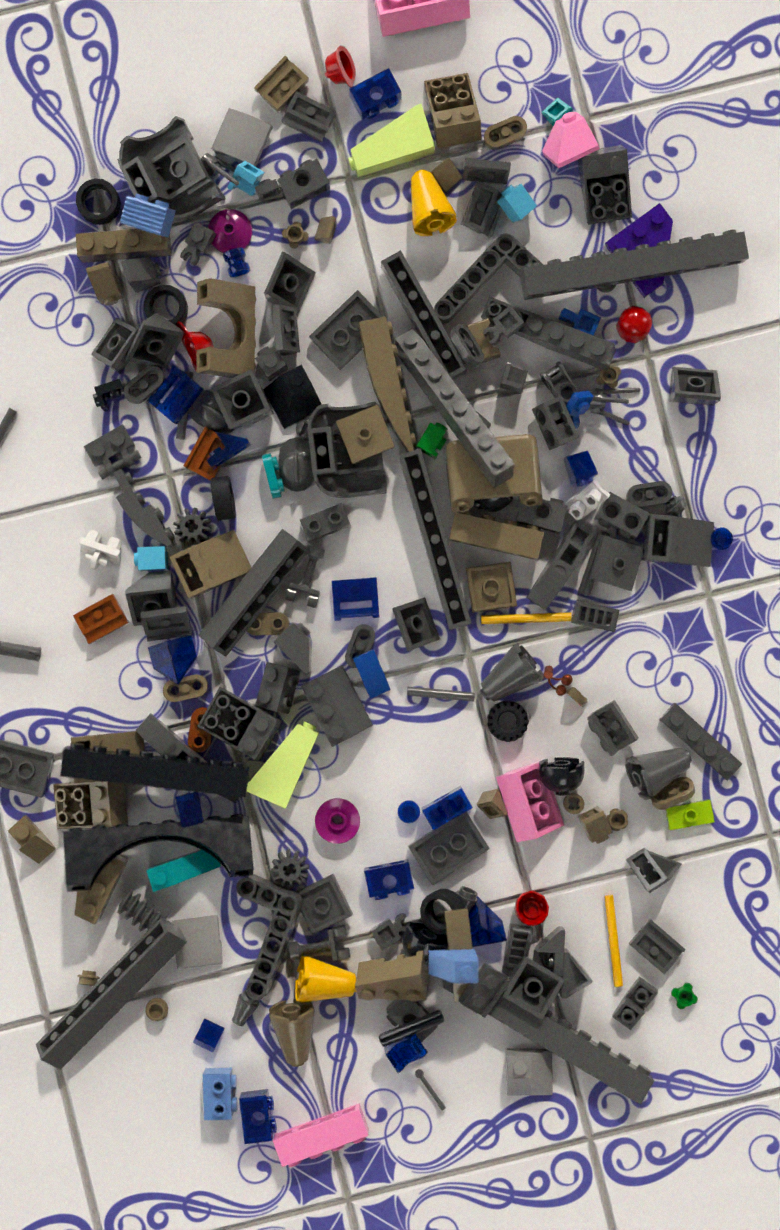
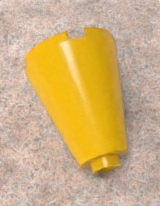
M426 170L416 171L411 177L413 229L419 236H433L432 232L439 230V233H443L456 224V212L433 174Z
M301 956L297 967L299 976L298 980H295V999L297 1002L351 997L354 992H357L355 973L309 956Z

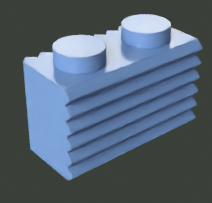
M136 194L135 198L126 197L120 223L169 238L176 211L169 208V203L156 200L155 204L148 202L149 197Z

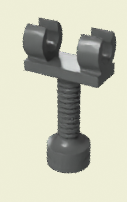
M308 545L307 548L310 550L307 554L309 562L304 573L305 577H303L301 585L290 582L285 600L294 602L297 589L310 593L307 606L316 608L320 591L310 588L311 578H313L315 565L318 559H323L325 550Z
M345 925L329 927V940L325 942L321 941L307 945H299L298 941L289 942L291 961L300 959L303 953L317 952L323 949H331L333 961L350 958L349 947L336 950L334 937L347 935Z

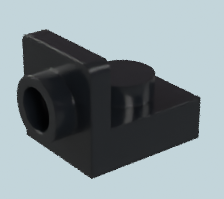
M121 379L95 386L96 394H93L96 406L101 407L103 411H108L109 408L105 398L114 399L122 395L121 392H124V382Z

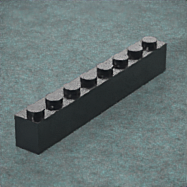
M70 743V746L63 748L60 776L246 798L250 767H245L243 762L234 761L231 765L222 764V760L209 759L208 762L199 761V757L186 756L185 759H176L177 755L164 753L162 757L153 756V752L140 751L139 754L130 753V749L125 748L108 751L106 746L95 745L91 749L84 748V744Z

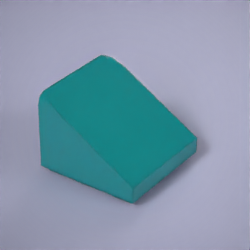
M557 98L541 113L554 126L557 120L561 119L564 114L573 112V109Z

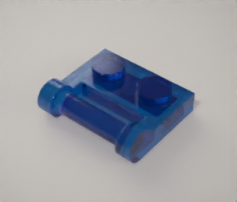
M174 364L170 369L171 373L156 393L151 395L147 401L171 422L178 424L204 388ZM179 377V382L162 403L161 400Z
M377 577L332 581L335 621H341V618L367 616L380 618ZM372 601V607L341 609L340 603Z

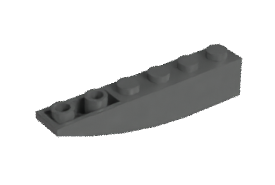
M489 297L481 318L484 320L489 318L490 323L496 325L493 319L511 304ZM511 305L525 323L514 334L570 358L605 371L608 370L616 352L614 343Z

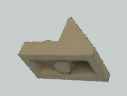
M24 815L8 830L12 837L21 845L20 852L38 864L56 849L27 815Z

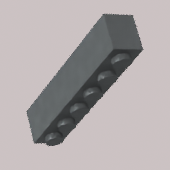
M401 250L382 260L381 269L423 341L453 381L465 375L467 368Z
M282 529L198 636L214 650L226 657L310 550Z

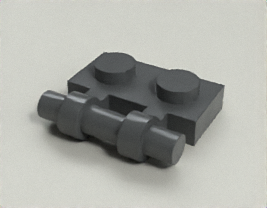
M123 424L84 446L95 467L102 463L105 465V468L98 472L102 480L108 476L113 477L114 472L126 466L131 467L135 464V461L142 458L138 450L131 454L127 450L135 444ZM121 453L123 458L112 464L110 459Z

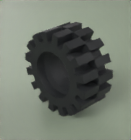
M502 701L496 703L490 709L487 716V726L491 734L497 739L506 742L516 741L527 731V725L529 724L528 715L518 703ZM506 712H510L516 717V725L510 730L502 729L499 725L500 716Z

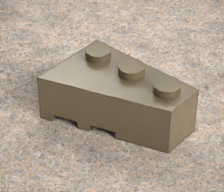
M122 855L117 856L102 870L91 890L77 891L75 916L94 925L100 921L129 860Z
M418 951L416 956L406 958L404 954L397 955V959L390 961L380 958L359 962L355 984L359 999H386L388 1001L426 1000L429 974L424 960V952Z

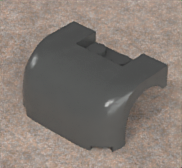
M175 116L165 128L150 136L142 138L126 136L120 142L119 159H117L134 197L136 194L149 197L148 202L155 204L156 200L169 203V208L176 210L173 223L193 218L223 200L214 179L209 177L192 143L194 138L185 120L178 116Z
M376 402L349 407H332L328 404H322L317 406L308 420V436L313 477L316 485L326 495L336 498H351L387 493L382 453L352 464L336 423L340 419L377 405Z

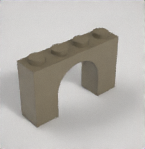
M212 278L197 282V305L218 308L224 311L233 323L235 336L228 350L213 347L197 350L196 373L234 378L251 369L255 373V286Z

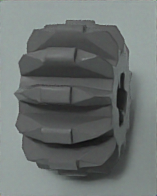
M194 507L192 515L188 508L184 509L185 517L180 513L177 514V517L181 519V523L176 521L173 525L180 527V529L174 531L175 535L182 534L179 539L180 542H184L188 538L187 544L192 546L194 539L196 544L201 543L199 537L205 540L209 539L204 532H212V528L205 527V525L210 524L212 521L210 518L204 519L206 512L202 511L198 515V508ZM192 521L198 525V529H194L193 533L188 528V524H192Z
M287 849L286 857L282 852H279L278 857L280 860L273 859L272 861L278 867L271 868V873H279L274 877V881L282 878V887L289 881L290 888H294V880L297 884L302 885L303 881L300 877H308V873L302 870H307L310 866L309 864H302L307 859L306 856H302L300 859L297 858L300 852L298 850L295 851L294 856H291V850ZM290 863L293 864V869H296V872L287 873V868H284V865L289 866Z

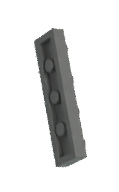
M673 703L659 719L725 780L728 781L742 765L735 756L676 703Z

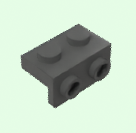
M267 662L255 706L289 714L293 706L295 690L299 683L300 670Z
M615 700L592 712L587 717L589 728L598 735L603 750L608 752L610 756L615 755L619 750L637 741L639 738Z

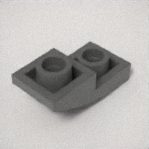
M639 976L619 1003L612 1017L631 1030L644 1015L645 1008L658 994V989Z

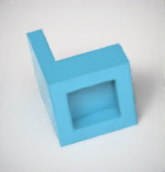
M244 161L237 165L232 176L239 182V185L230 182L227 188L231 191L239 188L253 196L256 192L255 187L259 186L258 183L261 182L265 172Z

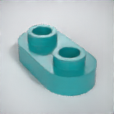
M271 453L262 455L272 498L282 497L281 492H285L282 478H277L276 470H280L277 457H272Z

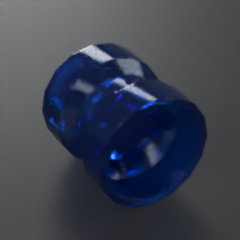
M242 247L223 253L224 261L229 266L227 270L230 277H239L251 271L249 263L245 262L246 254Z

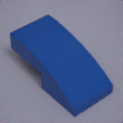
M374 649L353 658L370 699L391 690Z

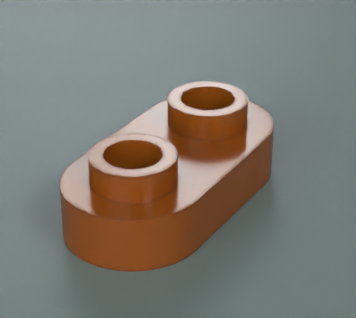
M206 707L196 709L191 716L188 745L195 752H203L211 745L212 735L198 727L200 722L198 718L201 714L204 715L207 710ZM197 737H201L203 739L202 745H197L195 743V739Z

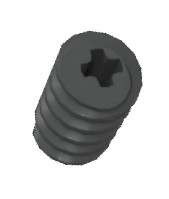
M132 888L119 904L117 913L121 914L126 911L124 919L128 920L133 917L131 923L133 926L140 922L138 930L143 931L147 928L148 931L160 919L162 911L160 910L154 914L155 905L153 904L147 908L148 899L140 902L141 894L138 893L132 896L134 888Z

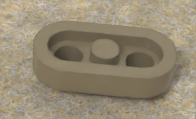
M512 116L491 125L484 133V143L489 149L498 150L524 138L527 131V123L520 116ZM517 127L519 132L514 133L511 129ZM497 136L499 140L497 142H493L491 140V137Z
M280 612L260 613L256 618L260 623L259 627L253 628L251 625L247 632L251 635H281L290 626V621L285 614ZM277 619L282 621L280 628L274 626V621Z
M199 674L172 679L165 683L163 695L170 702L200 697L207 692L208 681ZM196 681L201 683V688L199 690H196L193 687V684ZM174 686L179 688L177 695H174L171 691Z
M687 777L675 779L651 798L652 805L657 809L664 810L692 798L695 794L694 783Z

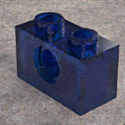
M388 68L349 88V96L363 120L365 118H374L380 113V110L386 107L393 108L400 102L399 100H401L402 91ZM373 93H380L382 97L375 100L371 98V95Z
M459 786L421 809L431 828L435 830L473 807L462 787Z
M409 859L364 868L369 898L375 897V900L388 898V894L397 892L398 896L411 893V889H414ZM387 875L394 876L396 878L395 884L392 886L385 885L383 882L384 877Z
M268 1089L241 1092L239 1102L244 1143L252 1144L272 1141L274 1133H277L276 1119H272L271 1110H274L273 1096H269ZM261 1112L265 1118L263 1120H256L253 1114Z

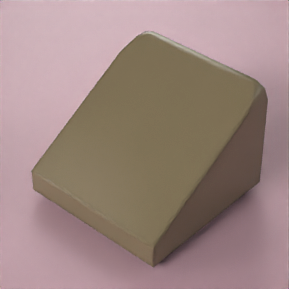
M449 157L431 172L445 193L462 180V176Z
M334 216L320 219L315 240L327 244L331 243L337 225Z
M498 789L481 794L476 805L489 819L507 815Z

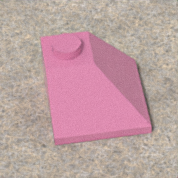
M569 112L555 122L542 153L557 168H561L600 148L585 118L577 112Z

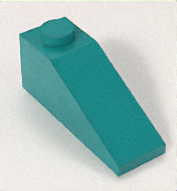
M200 849L151 866L146 872L152 890L155 892L219 868L221 864Z

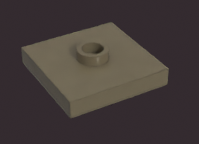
M379 405L336 421L352 464L395 448Z
M511 562L466 568L472 613L517 606Z

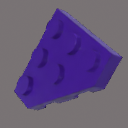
M659 203L605 242L604 245L611 254L614 250L620 248H627V251L635 250L636 246L649 244V247L657 246L659 242L670 240L673 220ZM665 276L635 281L633 284L645 298L663 285Z

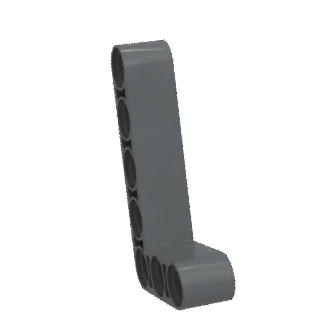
M507 233L501 234L438 300L434 310L441 323L447 324L504 263L519 277V273L525 266H520L516 263L518 257L525 258L527 264L538 263L539 266L543 264L512 235ZM507 242L511 249L504 251L499 247V244ZM491 258L496 264L493 267H487L484 264V260ZM473 274L477 275L480 278V282L476 284L471 283L468 277ZM462 291L465 294V298L457 300L453 297V293ZM446 307L450 314L445 317L438 314V309Z
M253 874L245 876L238 881L236 885L237 893L247 900L274 911L246 988L247 995L252 1000H261L270 992L302 908L303 899L299 893ZM246 881L252 883L253 891H249L246 889ZM267 889L273 892V900L266 897ZM287 898L294 901V909L287 906ZM279 919L286 922V930L279 927ZM271 941L278 943L279 950L272 949ZM263 962L270 964L271 971H266L263 968ZM255 983L262 985L263 992L257 991Z

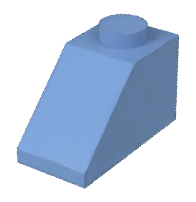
M475 949L430 950L428 973L452 983H478L479 961Z

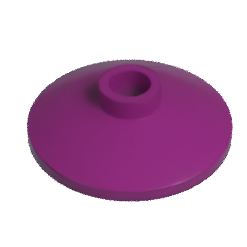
M222 210L216 213L209 222L208 229L217 234L212 245L222 253H238L245 249L251 241V223L247 216L238 210ZM227 226H232L233 231L227 233L225 231V228Z
M333 798L327 800L316 812V830L324 840L330 843H345L351 840L359 830V812L346 799ZM335 816H340L342 818V822L340 824H336L333 819Z

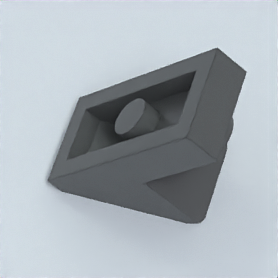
M558 926L535 947L536 952L552 953V955L548 956V969H552V972L559 976H563L565 929L561 926Z

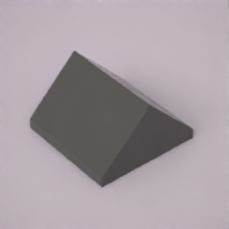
M282 252L265 289L264 295L266 300L276 305L281 304L295 307L296 313H298L316 272L289 254Z
M155 313L142 322L125 359L129 362L167 369L184 335V331L158 313Z
M116 318L91 355L121 374L129 362L125 358L137 335L138 329Z
M672 367L669 402L714 406L721 400L716 370Z
M425 597L392 608L407 651L440 640Z
M525 956L511 972L509 978L512 981L502 996L542 1020L565 979Z

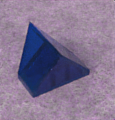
M185 636L148 647L153 669L178 685L197 657L192 636Z
M477 896L478 900L468 914L472 947L507 941L503 921Z

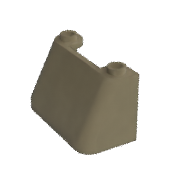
M530 434L495 437L515 464L513 478L493 488L459 440L448 443L446 446V471L451 512H467L473 507L475 499L519 496L520 502L529 507L542 505V487L536 437Z

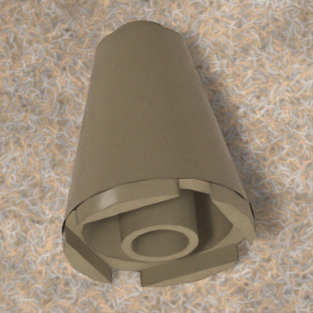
M293 999L294 1003L286 1004V1000L270 1007L269 1018L286 1062L291 1064V1066L298 1067L302 1066L309 1057L314 1007L311 1001L301 1003Z

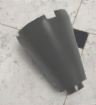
M517 642L483 680L480 692L486 700L491 699L495 702L539 683L545 677L541 669L538 672L536 671V661Z
M674 748L632 756L626 759L629 763L625 767L633 788L637 786L641 791L637 794L643 800H649L688 770L692 759L687 750Z

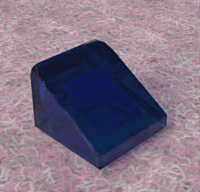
M204 1018L193 1043L213 1052L225 1028Z

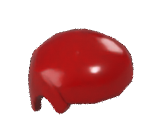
M630 306L621 313L616 329L623 340L637 343L644 340L649 334L652 327V319L650 313L644 308Z
M528 891L518 897L514 910L516 917L523 924L536 926L543 923L547 918L549 905L542 894Z

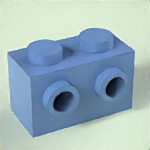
M232 1067L205 1068L202 1074L204 1120L232 1119L234 1112H237L238 1109L237 1097H233V1089L237 1088V1076L232 1074Z

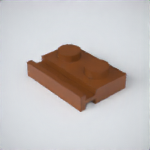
M204 427L183 466L211 481L212 478H216L234 442Z
M114 594L73 615L88 644L129 623Z

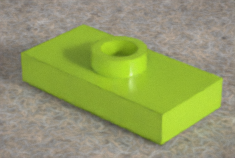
M710 799L675 805L665 809L669 830L715 822Z

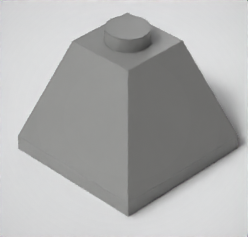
M507 1049V1096L553 1095L552 1052L547 1049Z

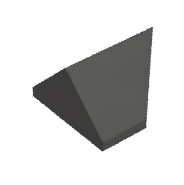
M645 847L626 859L643 887L649 893L668 882L682 865L679 862L648 851Z
M564 948L563 976L560 977L564 978L565 981L559 990L561 998L566 999L593 983L588 972L568 949Z

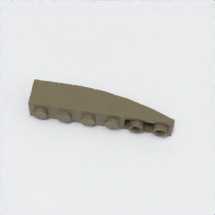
M386 316L360 321L358 328L364 357L378 402L393 432L406 452L413 451V447L416 446V439L414 433L410 434L409 424H412L410 411L405 410L404 402H407L405 388L401 389L399 380L403 379L401 367H396L397 347L396 344L391 343L390 335H393L391 321L387 322Z

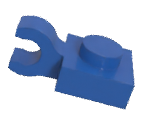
M564 308L558 319L573 324L572 328L594 336L601 317L584 309H580L578 314Z
M590 391L573 393L566 405L576 429L580 425L579 415L585 414L588 411L590 403L594 398Z

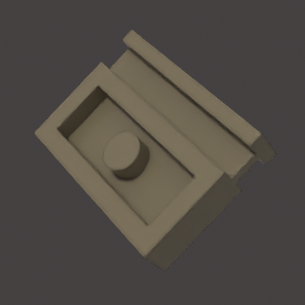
M284 56L254 89L272 108L279 112L293 98L295 92H299L309 82V78Z

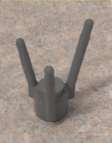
M209 153L203 155L201 161L209 177H215L219 173L230 182L239 185L236 179L221 169L222 166L235 172L236 167L222 161L217 156L213 157ZM219 189V191H220V193H221V195H222V197H223V200H225L226 197L223 195V193H222L221 190Z
M595 388V390H589L594 396L589 407L592 408L591 413L600 414L619 423L629 425V421L600 409V407L605 408L606 402L629 403L628 399L607 397L606 394L640 392L641 389Z

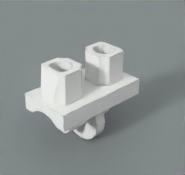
M593 479L571 497L565 505L568 506L569 513L576 520H581L607 500L610 494L603 490L598 482Z
M90 530L86 538L81 537L80 551L86 553L85 560L91 561V568L94 570L98 568L99 564L107 566L108 561L119 565L122 545L120 539L110 537L106 546L100 544L102 534Z

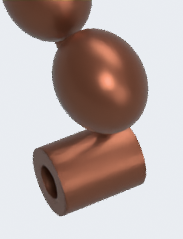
M546 666L544 677L548 679L550 686L556 690L557 695H564L566 693L565 686L570 685L573 681L572 676L566 674L562 678L552 677L553 667ZM550 678L553 680H561L563 685L557 686V688H555L551 684Z

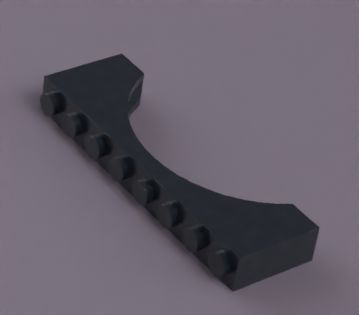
M233 814L230 818L210 816L207 820L187 818L183 822L164 820L160 824L141 822L137 826L118 824L113 828L94 826L90 830L71 828L69 831L63 832L67 892L91 890L102 870L117 856L136 846L157 841L180 842L197 847L217 860L230 877L253 875L254 871L249 816H244L243 814Z

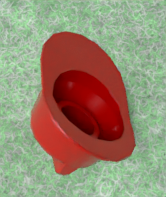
M341 45L335 52L327 56L325 60V77L330 78L335 84L346 83L352 88L356 77L354 62L349 51Z
M178 321L176 326L184 331L181 341L196 371L197 350L207 347L214 348L213 342L209 336L202 332H188L186 327Z

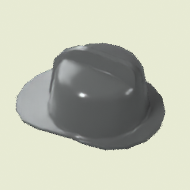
M201 390L191 397L188 412L197 424L207 427L220 435L233 432V430L229 429L212 391Z
M302 438L287 440L279 451L280 479L282 478L284 487L291 491L299 492L306 490L314 481L309 442Z

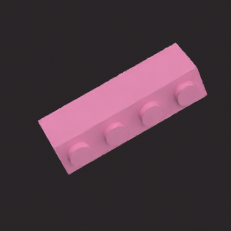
M359 1103L274 1134L273 1143L282 1167L287 1165L293 1167L300 1164L303 1159L309 1157L310 1159H315L323 1155L325 1151H338L342 1149L344 1144L350 1142L356 1144L364 1141L366 1136H368L369 1128Z

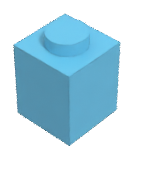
M512 184L501 192L502 197L497 200V203L512 223L523 219L537 206L522 184L514 187Z
M165 546L137 547V553H134L135 566H138L140 571L169 570L168 548Z

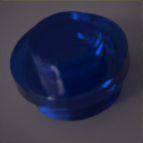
M717 528L711 534V543L718 550L729 548L733 542V535L726 528Z
M406 800L399 805L398 816L405 823H413L420 816V808L416 802Z

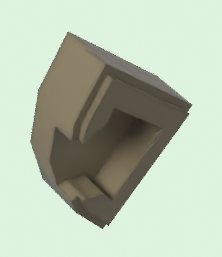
M570 687L566 692L581 707L588 702L587 698L575 687Z

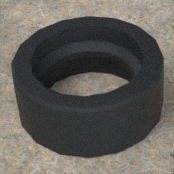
M94 178L87 180L79 187L76 193V205L79 212L87 221L93 224L103 225L109 223L117 217L120 211L121 201L119 194L112 184L104 179ZM103 189L111 197V206L105 213L93 214L86 208L85 199L91 191Z
M160 285L148 292L144 300V311L147 318L154 315L153 304L159 296L171 295L179 303V312L173 319L168 321L174 325L178 321L184 323L188 315V305L179 289L171 285Z
M230 477L212 478L211 493L217 520L234 519L236 517V509Z
M439 889L426 896L422 901L420 913L424 925L431 932L437 935H446V924L442 923L434 913V901L437 899L445 901L451 910L464 909L465 905L456 892L449 889Z

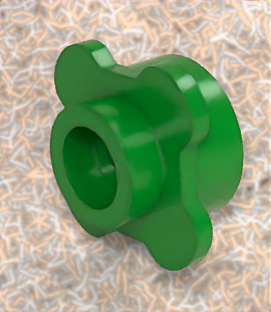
M684 983L682 987L673 988L671 991V995L675 997L677 1001L676 1006L679 1009H685V1007L696 1004L698 1001V997L694 995L692 991L693 986L690 983Z

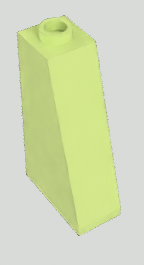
M422 104L416 105L351 149V157L348 158L351 171L356 170L357 176L360 177L434 154L435 145Z
M305 721L303 725L297 724L250 780L247 792L286 809L319 735V732L315 730L316 726Z

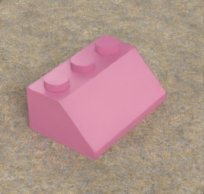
M539 762L496 777L516 842L537 839L564 826L554 792L545 787L540 780Z

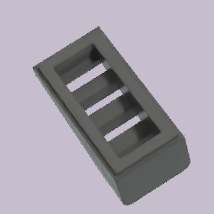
M575 601L571 623L615 632L620 610ZM582 607L586 608L584 620H580ZM591 609L595 610L593 622H589ZM599 611H603L601 624L597 623ZM608 612L612 613L610 626L606 625Z
M509 924L503 969L513 970L517 966V964L509 963V959L521 961L525 956L528 957L533 934L532 927ZM514 933L526 935L525 939L514 937ZM512 943H523L524 947L512 946ZM511 950L523 952V956L510 954Z

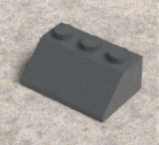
M343 665L301 686L332 747L373 726Z

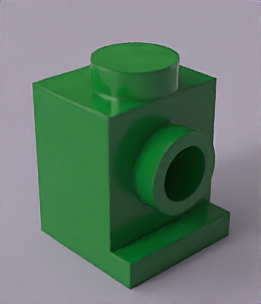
M430 422L416 449L421 448L423 453L436 460L438 456L436 449L441 451L447 441L444 436L448 428L438 422L435 425Z

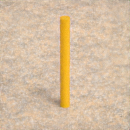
M571 612L481 615V624L566 622L572 620Z
M605 895L613 981L615 987L623 986L614 897L613 895Z

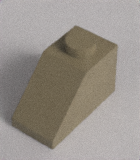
M108 262L86 268L96 297L101 304L106 306L113 305L123 298L116 272Z
M598 806L577 816L592 843L595 841L597 844L604 842L609 838L608 835L613 833L604 811Z

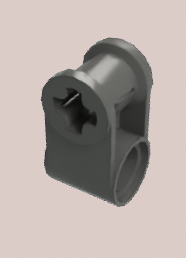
M560 361L547 372L540 373L542 381L555 398L561 396L563 390H569L572 394L578 392L577 387ZM563 398L565 405H567L570 399Z

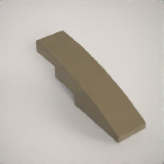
M468 909L444 911L448 950L472 949ZM452 983L454 1002H459L458 999L470 983Z

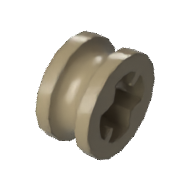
M570 793L565 796L563 806L570 814H578L584 808V800L580 795ZM575 798H578L577 804L579 807L577 809L574 807L569 809V799L575 800Z

